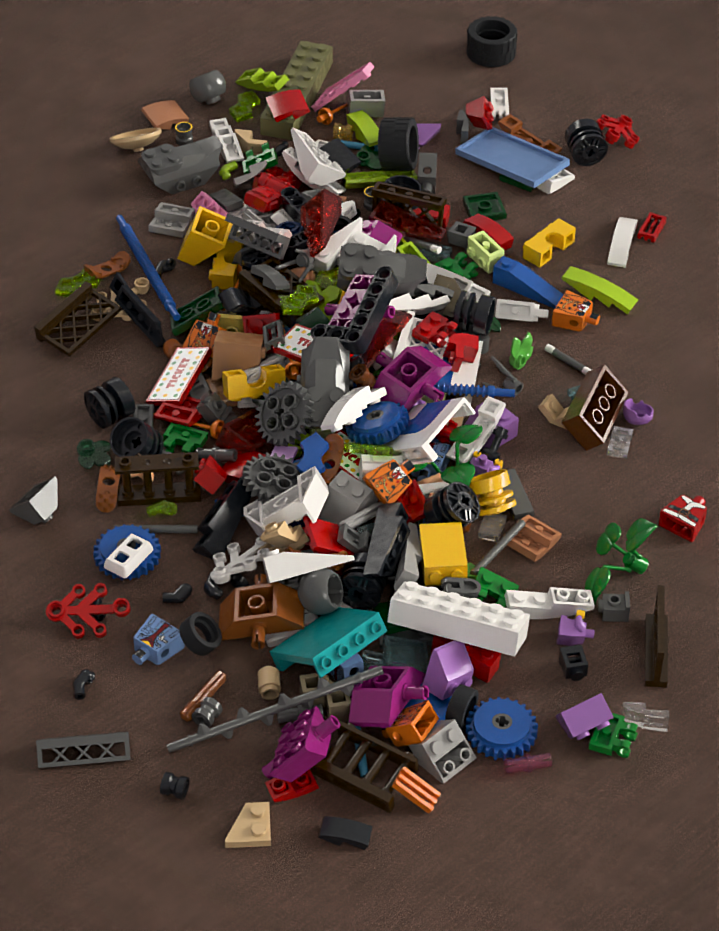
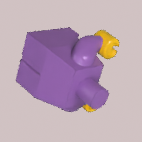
M475 451L470 464L474 465V476L501 469L503 461L496 459L493 464V461L488 460L485 454H481V452L478 454V451Z
M577 610L576 619H569L567 616L561 615L557 644L572 646L583 644L585 638H594V630L586 629L587 623L582 620L585 617V611Z

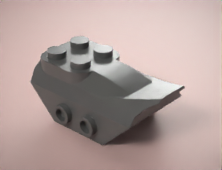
M215 135L178 147L163 144L143 151L141 158L138 159V163L155 186L173 195L206 184L220 166L219 155L223 144Z
M347 243L341 246L337 287L346 292L355 274L375 275L380 267L390 266L399 283L392 299L407 293L410 296H414L415 288L426 280L427 260L412 254L395 253L390 250L380 251L371 245Z
M314 337L311 344L306 349H302L301 375H297V383L308 389L307 393L312 395L309 400L314 401L310 408L315 410V412L310 413V416L314 418V420H309L308 422L311 428L306 427L305 429H321L322 422L332 406L349 392V388H353V381L349 377L350 351L342 346L338 337Z

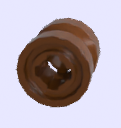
M364 364L354 366L349 372L350 379L356 383L358 388L369 386L372 389L376 384V377L369 372V369Z

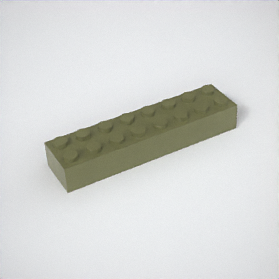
M300 41L283 73L289 80L279 91H274L273 94L300 89L310 109L333 63V46ZM267 104L260 117V133L265 136L293 140L291 134L292 127L299 130L307 114L297 119H294L293 115L276 122Z

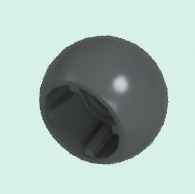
M218 70L195 77L189 82L190 93L197 102L206 101L207 105L221 100L220 95L226 92L225 78Z
M327 568L305 573L298 586V598L308 612L316 615L330 614L337 610L342 603V581L336 572Z

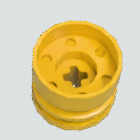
M507 469L482 473L472 478L470 488L475 495H479V516L499 514L516 505L515 498H509L514 494L513 490H503L504 487L511 483Z

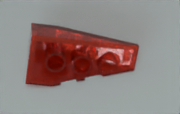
M326 189L321 190L301 207L300 222L305 227L303 232L308 237L307 246L310 249L311 257H315L326 248L342 211V198Z
M384 200L379 202L368 220L383 222L400 232L403 236L441 241L447 233V229Z
M395 311L393 318H382L368 349L359 355L362 358L363 364L368 369L376 361L381 351L394 340L393 337L406 326L412 318L410 313Z
M254 408L223 425L215 444L221 449L235 448L238 454L253 452L262 447L267 440L262 438L263 434L258 433L261 427L255 425L259 421V419L255 418V415L259 414L260 411Z

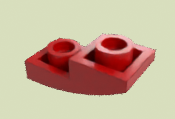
M310 769L293 782L278 778L265 782L274 802L294 799L319 789Z

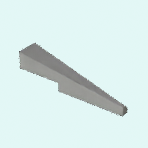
M411 522L408 523L410 534L401 553L394 583L395 592L404 581L416 582L419 577L417 566L423 556L417 525Z

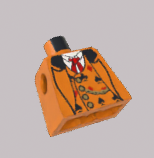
M567 290L553 310L552 326L580 332L587 323L597 326L600 315L592 313V301Z
M210 312L207 322L196 320L183 347H210L212 350L210 357L213 358L214 340L218 330L227 331V329L218 326L221 315Z
M393 459L367 473L362 479L368 487L373 489L376 497L383 504L394 503L412 483L408 474L415 470V467L408 459L401 465Z
M429 700L404 708L391 727L382 728V734L385 738H391L397 747L422 743L439 720V717Z

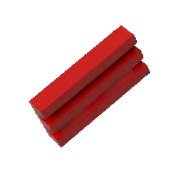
M650 212L641 226L637 238L641 239V237H644L645 241L651 239V242L655 243L666 223L667 217ZM652 218H655L648 232H645Z

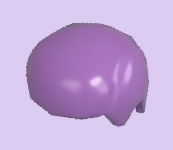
M632 398L624 401L623 416L628 423L644 425L653 419V408L650 405L644 404L643 400L639 403H634Z

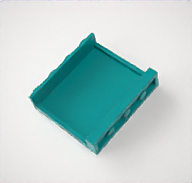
M339 607L330 614L321 615L305 626L304 629H301L269 652L279 671H284L296 662L313 665L319 678H321L386 633L387 629L379 612Z

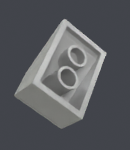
M341 470L328 485L329 494L319 514V519L339 525L341 521L378 502L373 489Z

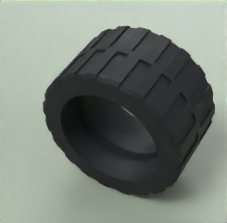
M486 16L476 19L469 24L466 54L472 62L484 67H501L513 61L516 56L517 28L511 21L502 17Z
M384 117L378 133V156L381 168L384 171H413L417 165L419 153V135L416 120L413 117Z

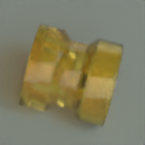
M335 123L333 140L339 138L345 141H352L353 125L347 124L345 126L341 123Z

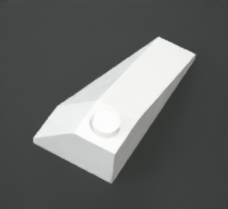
M292 127L291 134L300 170L307 183L324 186L346 176L340 165L335 161L332 163L328 159L329 155L317 148L319 145L307 133Z
M279 549L266 552L267 557L262 558L268 583L355 560L352 555L279 553Z

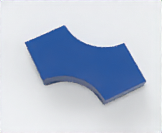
M315 432L300 442L304 456L296 465V468L301 474L314 466L320 474L326 471L325 465L322 463V457L329 450V443Z

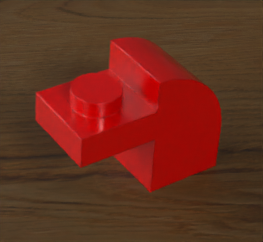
M456 333L449 338L443 357L448 358V362L452 366L450 371L458 373L462 361L474 362L479 349V336Z

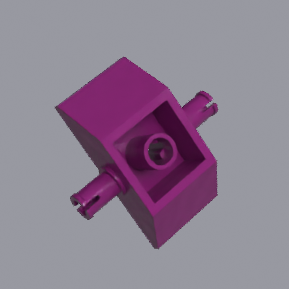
M355 274L340 304H326L324 307L325 314L333 316L328 325L350 326L374 275ZM388 305L383 318L394 317V306Z
M422 346L406 347L395 359H392L384 352L377 356L376 363L383 366L384 369L380 372L373 389L385 387L387 395L381 397L380 401L400 403V406L404 405L408 411L424 395L434 402L443 400L444 392L435 388L434 385L452 369L450 364Z
M381 666L384 674L363 681L362 684L360 682L354 685L352 695L350 696L352 698L349 723L360 727H391L410 699L427 700L429 697L428 686H420L424 681L425 673L409 666Z
M317 706L311 710H304L295 722H288L281 729L282 733L278 740V747L275 750V757L262 767L263 774L268 779L274 777L293 782L326 757L331 733L340 728L338 719L330 715L324 721Z

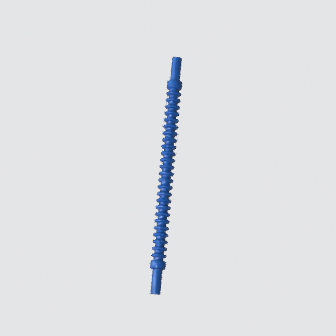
M118 215L116 220L120 225L121 233L144 270L164 308L170 312L175 321H178L181 316L176 309V303L136 237L132 227L126 223L122 215Z
M353 382V384H354V385H353V389H354L355 387H357V385H356V383ZM440 382L434 385L435 388L444 392V395L445 393H448V395L453 393L456 396L458 393L460 396L462 394H465V396L470 394L471 397L473 395L477 397L482 395L483 398L485 395L492 398L495 396L515 397V389H501L490 385L488 388L485 385L483 387L479 385L474 387L473 384L471 387L468 384L457 386L456 383L454 385H451V383L440 385Z

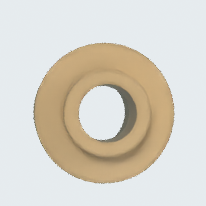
M265 666L257 673L258 689L262 698L273 700L279 696L281 691L280 672L273 666Z

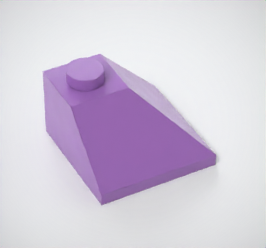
M417 124L419 149L440 132L441 124Z

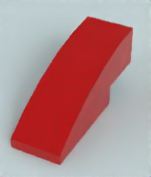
M476 214L463 221L465 224L476 227V233L484 231L505 251L512 248L514 237L494 220L484 215Z

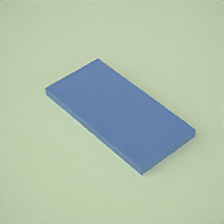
M494 127L491 130L482 131L455 148L456 155L532 188H536L570 165V159Z

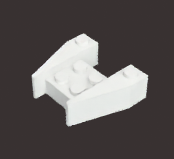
M359 217L318 245L313 252L315 258L313 270L328 276L333 268L339 265L341 246L347 243L371 245L380 251L390 250L396 252L397 235L394 234L386 245L362 233V218Z
M315 466L297 476L298 484L271 500L264 502L263 499L261 501L257 499L243 507L245 518L259 537L265 531V526L272 522L279 523L285 521L288 525L294 520L299 521L303 519L306 514L312 523L317 521L329 491L328 485Z

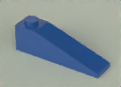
M502 256L493 267L494 284L555 309L564 295L528 266L508 257Z

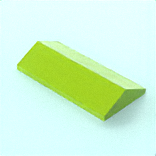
M414 170L346 173L343 180L345 189L367 188L374 186L377 181L385 183L386 179L392 176L404 175L417 180V175Z

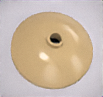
M145 128L117 134L109 139L110 143L117 147L133 149L134 152L144 150L143 147L153 143L162 131L161 128Z

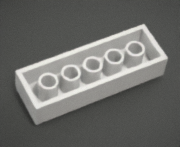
M404 581L390 600L387 622L515 657L527 637L530 614H526L519 609L511 610L504 608L500 604L485 603L477 598L462 597L458 593L443 592L436 587H425L413 581Z

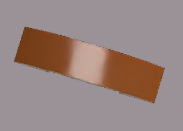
M511 114L498 121L499 126L506 133L556 154L562 151V148L551 140L543 142L522 128L523 122Z

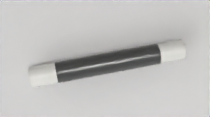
M403 235L406 242L412 241L418 248L440 254L442 251L440 246Z
M547 344L545 346V351L584 375L591 371V369L552 345Z

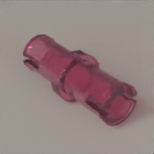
M549 752L532 756L524 754L520 758L505 759L504 766H514L504 769L506 774L520 771L529 773L533 769L552 767V760L542 761L552 757Z

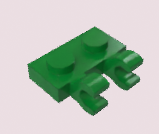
M268 142L261 145L263 151L261 154L254 155L252 149L245 152L247 160L242 161L245 175L249 174L248 167L250 165L266 160L267 165L265 169H268L278 164L277 152L274 148L270 149Z
M464 252L458 253L454 259L448 257L434 264L469 280L478 275V272L475 270L478 268V265L475 262L468 264L464 260L468 255Z
M171 423L163 434L165 451L174 453L176 444L183 446L182 452L190 453L194 452L195 449L197 450V448H202L208 440V432Z
M480 567L475 577V580L481 585V591L477 599L483 601L486 595H489L496 599L495 604H500L504 608L506 606L504 597L506 590L517 591L519 585L483 567Z
M612 713L614 718L608 720L610 725L600 730L597 727L595 728L589 743V750L610 756L612 751H615L619 756L628 758L631 749H629L630 741H635L638 734L636 732L638 725L624 722L625 716ZM619 734L623 735L627 740L618 739Z

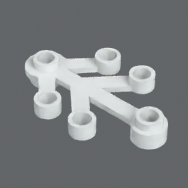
M260 537L256 538L255 545L240 556L241 549L239 543L229 544L227 550L231 562L226 566L224 565L227 561L225 553L214 554L213 560L216 567L210 573L211 579L216 584H223L231 579V574L256 569V562L263 561L262 558L267 557L266 552L270 551L268 548L258 549L266 544V542L262 541Z

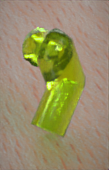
M163 500L146 507V511L149 517L158 513L171 516L177 513V505L174 502Z

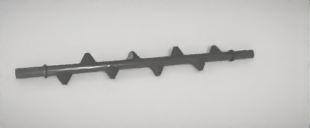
M380 665L361 673L357 672L353 676L331 684L321 677L318 680L317 689L293 698H289L282 693L279 695L277 704L253 713H249L246 709L240 707L238 708L236 719L212 728L200 723L196 734H189L188 737L166 744L168 751L171 753L190 745L194 746L193 744L220 734L227 739H231L234 729L257 720H261L267 726L272 725L274 714L298 705H303L308 710L312 709L314 699L339 690L347 696H351L355 684L360 682L362 684L363 681L384 674L383 669Z

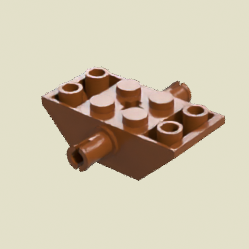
M257 574L254 577L253 586L235 588L220 604L219 628L222 633V641L252 636L251 647L259 650V643L261 649L265 647V634L304 629L305 608L298 598V590L279 582L267 583L265 574H260V581Z

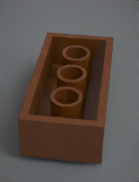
M605 364L588 371L561 423L586 451L604 444L629 392Z

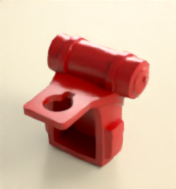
M264 173L258 179L259 187H255L245 193L244 204L263 213L273 210L274 214L279 210L282 203L281 191L287 187H295L289 182H284L274 177L273 174Z

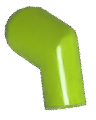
M236 161L221 167L219 175L222 176L223 180H228L231 177L229 172L238 169Z

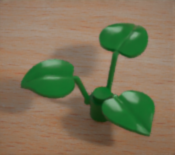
M462 425L452 430L449 438L451 441L456 442L455 467H448L441 472L434 462H430L437 473L441 474V479L449 483V485L453 482H461L470 487L471 480L475 474V467L468 463L459 464V445L475 441L483 430L481 425ZM428 463L415 464V470L412 472L425 468Z
M644 518L637 519L631 525L626 535L627 541L625 544L628 552L615 544L621 536L620 526L614 522L606 526L605 531L597 541L596 551L600 555H606L612 547L624 555L623 563L625 567L603 565L602 568L596 567L593 569L586 580L585 590H591L594 605H596L597 598L609 582L611 576L609 569L626 571L628 573L634 571L638 574L646 571L649 564L648 559L642 557L636 549L658 527L656 524Z

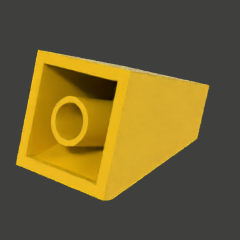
M199 206L185 235L177 259L195 266L224 249L233 224L225 221V216Z
M462 522L419 524V540L423 556L420 561L424 585H441V580L445 577L468 578Z

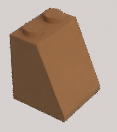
M218 330L213 348L212 379L222 378L223 371L238 369L244 371L259 366L267 353L263 334Z

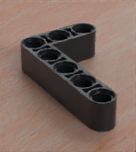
M287 187L281 191L283 209L295 222L302 224L303 231L292 235L284 255V259L287 262L295 260L297 255L300 254L295 252L296 249L309 248L310 252L313 253L322 241L332 236L331 225L293 187Z
M382 266L376 271L349 327L317 324L310 331L311 337L313 339L314 337H338L342 346L349 350L350 354H363L368 349L399 283L390 266Z
M234 287L218 294L222 305L229 314L250 315L263 307L248 293Z

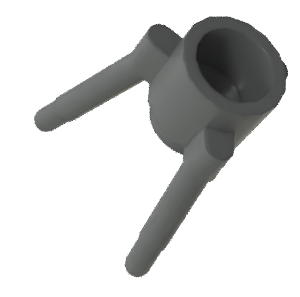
M309 248L296 249L295 252L300 254L297 255L295 260L276 266L275 269L279 270L293 264H297L299 267H306L298 280L301 283L308 272L314 268L315 258Z
M491 356L496 367L507 377L503 382L504 389H515V396H517L523 389V383L511 375L494 356ZM483 382V383H482V384L485 385L486 387H488L489 385H490V386H495V385H492V384H489V383H486V382Z

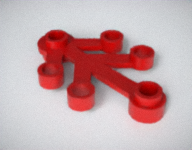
M602 114L596 121L601 130L605 127L609 128L605 134V140L610 144L617 142L622 135L625 139L624 145L629 149H633L640 139L631 129L632 119L626 115H621L616 119Z
M103 583L96 584L94 590L77 606H69L76 598L81 599L86 595L85 587L82 584H76L73 586L72 591L61 601H52L47 605L46 616L53 622L61 621L71 630L74 638L81 639L85 635L83 625L76 624L68 616L77 615L93 629L96 637L103 638L107 634L106 626L96 621L91 615L115 614L118 617H125L130 613L131 607L129 601L125 598H118L113 604L91 605L98 598H103L107 595V587ZM99 588H104L102 593L97 592ZM77 589L83 590L80 594H77L75 592ZM121 607L126 608V610L123 612L118 611ZM55 610L61 611L59 614H53ZM98 628L104 629L101 633L96 632ZM77 629L82 630L79 634L74 633Z

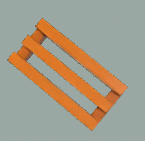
M405 766L400 769L392 784L394 789L428 814L433 811V806L441 795L439 791Z

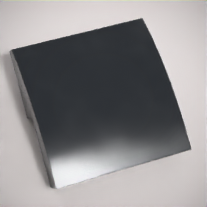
M339 138L319 148L329 155L328 159L332 163L334 161L337 162L345 173H350L361 164V161Z

